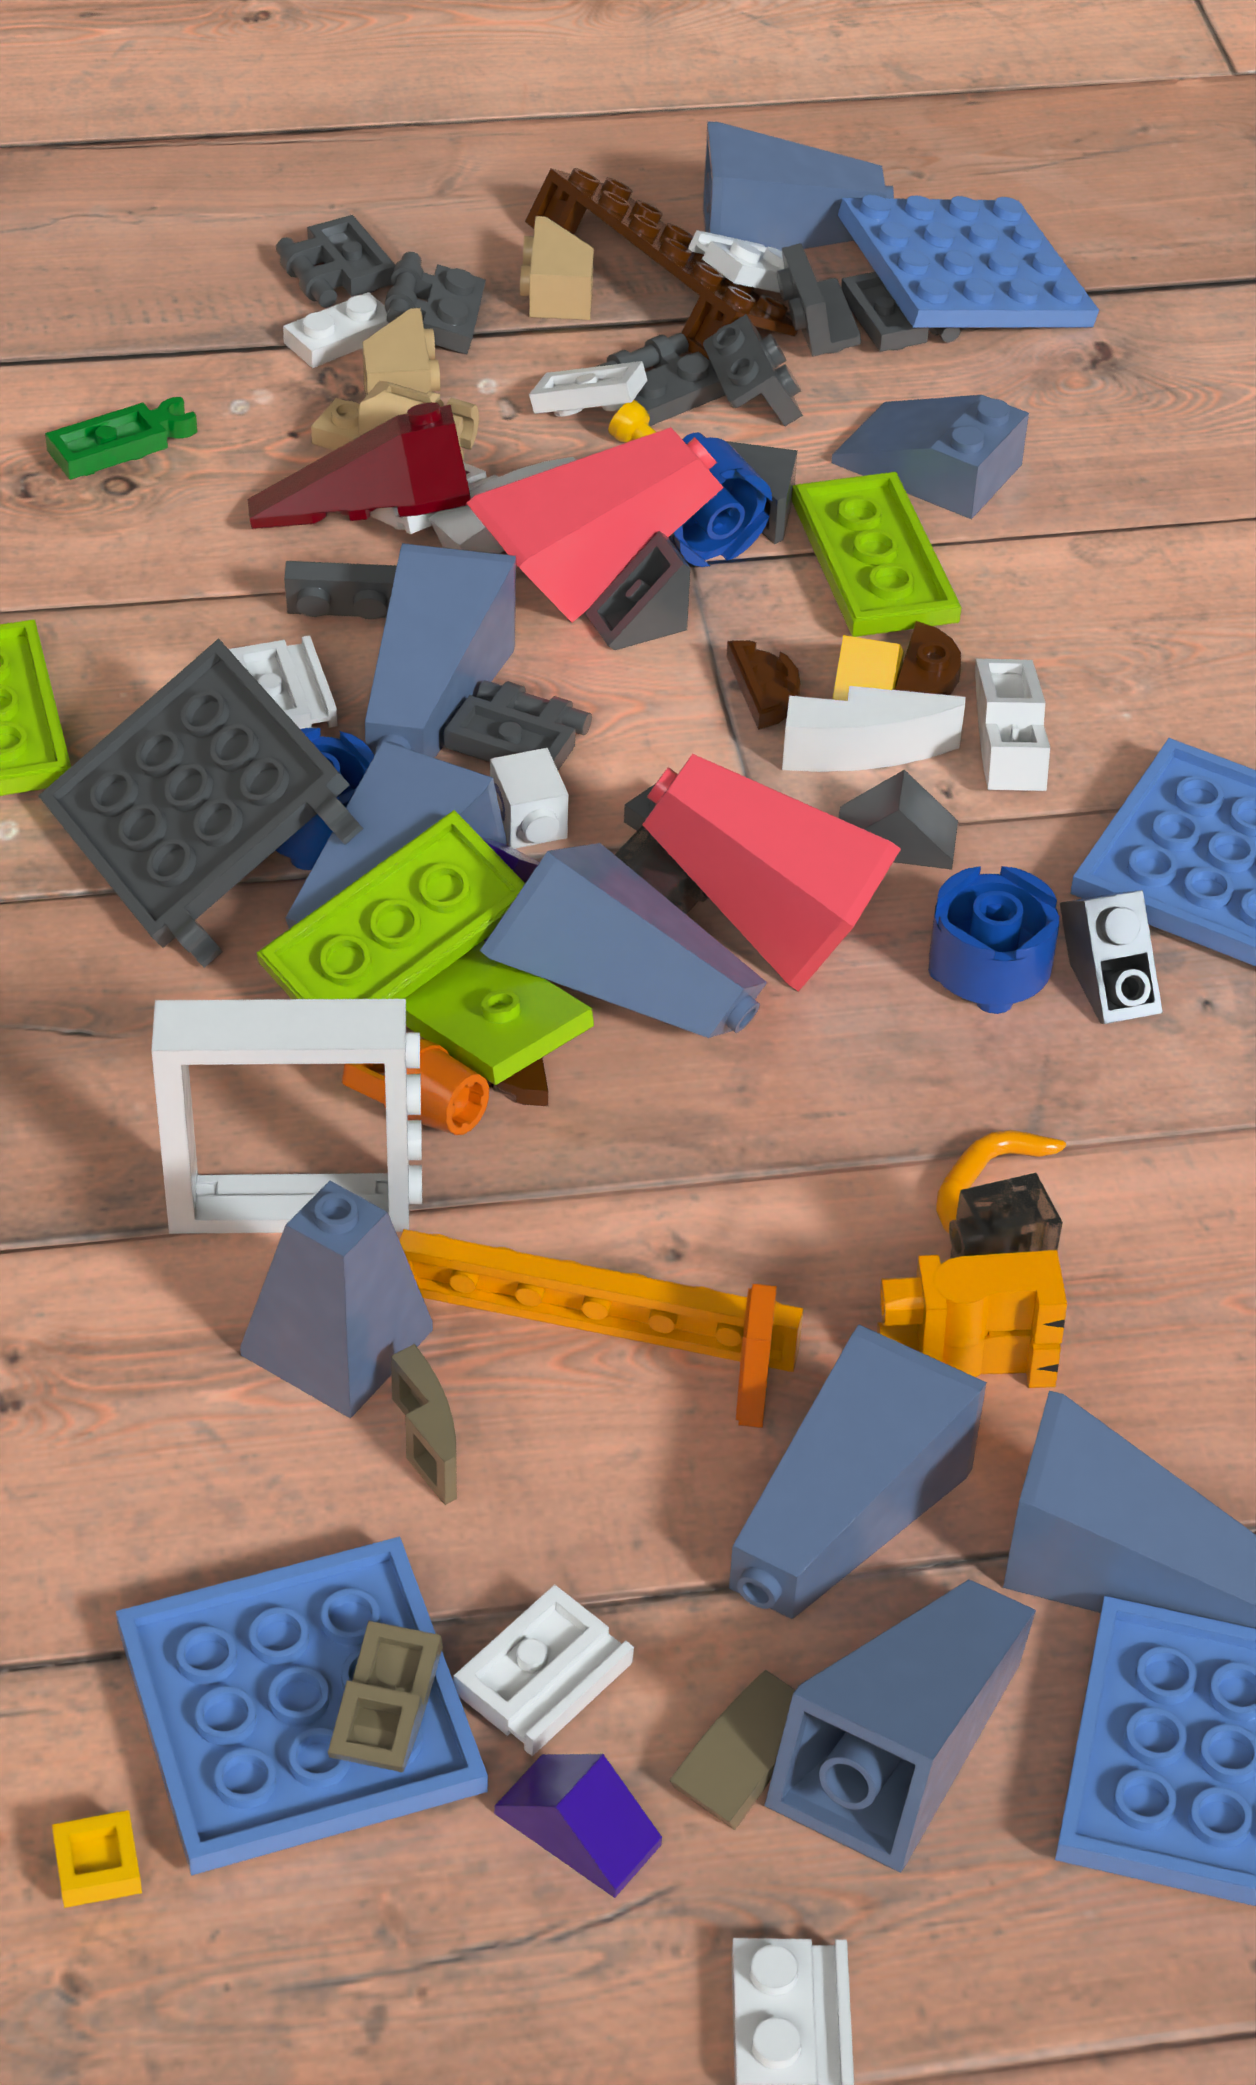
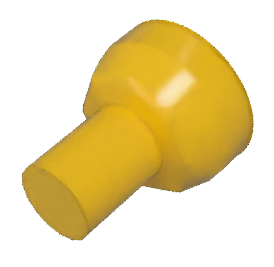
M633 400L632 403L624 404L613 416L608 427L609 434L618 441L625 443L656 433L649 426L650 416L646 409L636 400Z

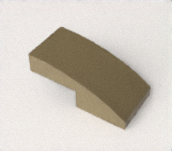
M413 1344L391 1356L392 1400L405 1414L406 1458L443 1504L446 1505L457 1499L456 1434L448 1400L437 1376L417 1346Z
M368 1621L353 1680H347L328 1749L330 1758L404 1773L418 1735L443 1648L441 1635Z
M767 1670L763 1671L729 1705L692 1749L669 1780L672 1785L722 1822L736 1830L772 1778L795 1689Z

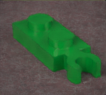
M182 397L166 399L158 408L149 410L142 402L45 433L47 452L69 480L80 476L92 475L99 470L130 460H138L148 454L167 449L168 437L181 439L197 433V418L194 411L185 414L184 399Z

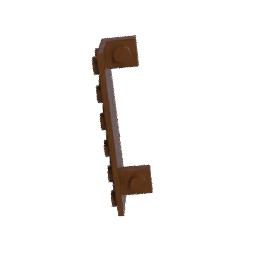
M550 168L525 222L534 229L536 216L547 217L574 235L588 209L700 295L681 332L688 341V351L690 353L699 351L710 361L703 342L714 335L721 327L733 323L745 314H747L755 327L791 336L797 334L798 330L795 331L792 320L785 316L788 311L785 305L769 296H759L753 291L754 287L735 284L702 259L704 254L695 253L688 249L693 238L689 232L676 225L663 223L660 220L663 215L660 210L646 202L634 201L630 197L633 192L631 188L609 177L606 178L604 183H601L593 175L578 168H573L571 174Z

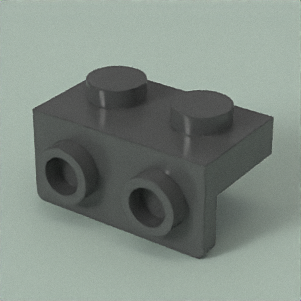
M801 243L781 248L784 269L776 272L783 301L788 300L795 331L802 329L812 357L826 353H837L845 348L861 344L859 329L838 279L831 278L817 282Z
M747 314L733 323L721 327L714 335L703 342V346L721 386L733 408L740 407L762 393L784 426L803 416L794 398V395L801 392V389L786 364L781 367L779 366L787 361L784 353L771 334L762 338Z

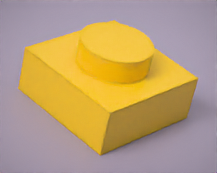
M129 1810L52 1824L64 1908L142 1893Z

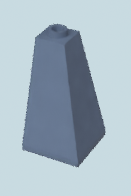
M707 122L703 193L705 232L762 244L766 248L773 247L782 251L781 248L799 243L802 244L803 249L849 242L854 241V239L838 217L842 198H863L866 195H877L886 199H894L893 186H885L881 165L720 122Z
M402 543L365 718V744L368 745L374 756L384 741L435 758L444 746L445 728L469 695L477 697L481 683L484 680L492 682L512 655L515 648L516 556Z
M383 741L346 807L362 826L363 830L346 845L332 832L285 917L288 928L290 929L453 810L480 837L507 844L493 777Z
M601 843L547 851L480 950L491 960L707 1038L731 1031L738 1033L745 1028L758 1012L760 1003L755 999L767 984L763 978Z
M329 1181L285 1225L240 1346L241 1356L350 1419L391 1376V1356L413 1344L418 1347L433 1331V1321L388 1212L338 1184Z
M859 1324L852 1333L732 1546L729 1589L739 1593L747 1602L756 1607L772 1609L794 1619L968 1477L973 1468L987 1382Z
M1049 1390L1018 1504L1003 1588L1101 1613L1104 1596L1256 1629V1534L1066 1395Z
M969 1579L800 1684L792 1696L764 1806L901 1873L1017 1671L1036 1610Z

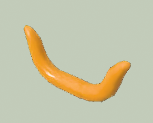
M1016 1130L991 1132L974 1141L960 1156L937 1192L936 1212L944 1230L972 1255H987L988 1248L982 1234L963 1215L961 1209L963 1196H965L991 1159L1009 1153L1035 1157L1052 1155L1062 1151L1066 1147V1143L1060 1139Z

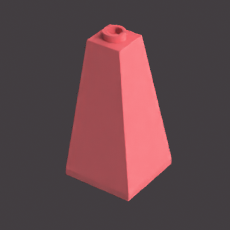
M670 427L475 495L466 504L506 553L516 556V565L573 623L591 607L658 531L669 537L724 487L709 471L717 462L695 437L686 444Z
M695 754L690 756L678 774L667 767L647 796L656 805L642 824L785 982L798 992L853 929L901 848L887 839Z

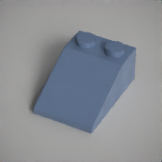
M984 395L884 402L832 454L831 463L862 476L897 472L907 494L972 519L1022 465L1029 413L1010 406L1002 400L992 399Z

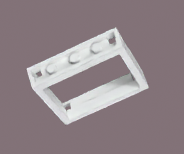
M406 999L155 1000L151 1051L169 1234L283 1233L285 1225L329 1181L387 1211L396 1232H403V1229L409 1230V1205L422 1204V1165H409V1160H422L421 1120H408V1115H421V1074H407V1068H420V1033H406ZM385 1063L388 1173L198 1175L189 1065Z

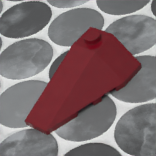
M433 402L415 405L408 409L407 414L391 418L248 499V510L251 528L315 524L323 520L327 516V512H339L341 515L349 516L350 521L367 520L370 517V512L377 508L397 507L399 517H406L467 506L466 503L471 499L451 405L440 407L438 403Z

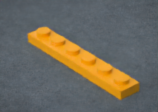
M403 1229L399 1241L423 1298L741 1361L747 1297L718 1292L703 1286L693 1287L648 1278L637 1273H623L582 1265L572 1260H557L517 1252L506 1247H492L452 1239L441 1234H426ZM775 1301L769 1368L794 1372L800 1346L803 1308L784 1305Z

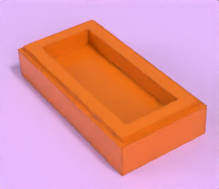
M752 1284V1289L748 1288L736 1408V1420L739 1421V1426L763 1428L777 1286Z

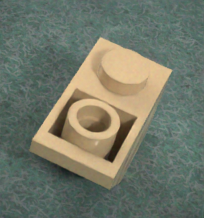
M542 216L535 217L534 236H524L523 265H521L520 296L530 297L529 317L590 320L594 248L552 220Z
M410 308L362 342L365 397L379 380L424 393L440 391L439 361L435 359L433 328L424 329L421 308Z

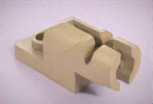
M379 380L360 404L335 398L311 426L312 444L336 450L391 418L407 414L408 409L415 405L433 402L438 403L441 407L444 406V402L440 399V394L432 391L424 393ZM451 397L447 405H451L461 454L464 459V450L462 448L471 450L477 435L479 410L475 404Z

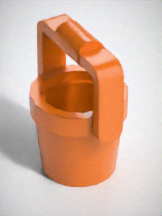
M420 1039V1068H407V1074H421V1115H408V1120H421L422 1125L453 1135H464L478 1124L486 1111L489 1100L487 1080L450 1056L448 1051L440 1045L427 1039ZM385 1063L344 1064L343 1085L383 1103L386 1110L385 1076L381 1075L385 1073Z

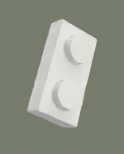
M369 292L353 296L345 302L308 314L302 319L284 325V344L311 368H315L362 349V342L389 324L387 322L385 305Z
M643 361L545 373L530 392L529 397L534 414L554 412L556 416L564 417L576 414L584 408L602 406L605 411L619 410L626 403H632L648 380Z

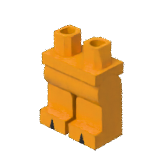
M1057 1250L960 1256L948 1259L940 1264L939 1255L918 1256L916 1277L881 1278L880 1308L882 1322H877V1333L974 1377H978L980 1374L1026 1373L1028 1388L1056 1387L1061 1352L1060 1343H1062L1067 1309V1299Z

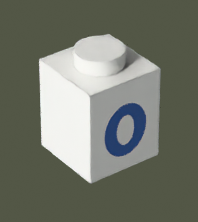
M548 748L491 758L490 777H493L508 845L516 849L568 838L569 794Z

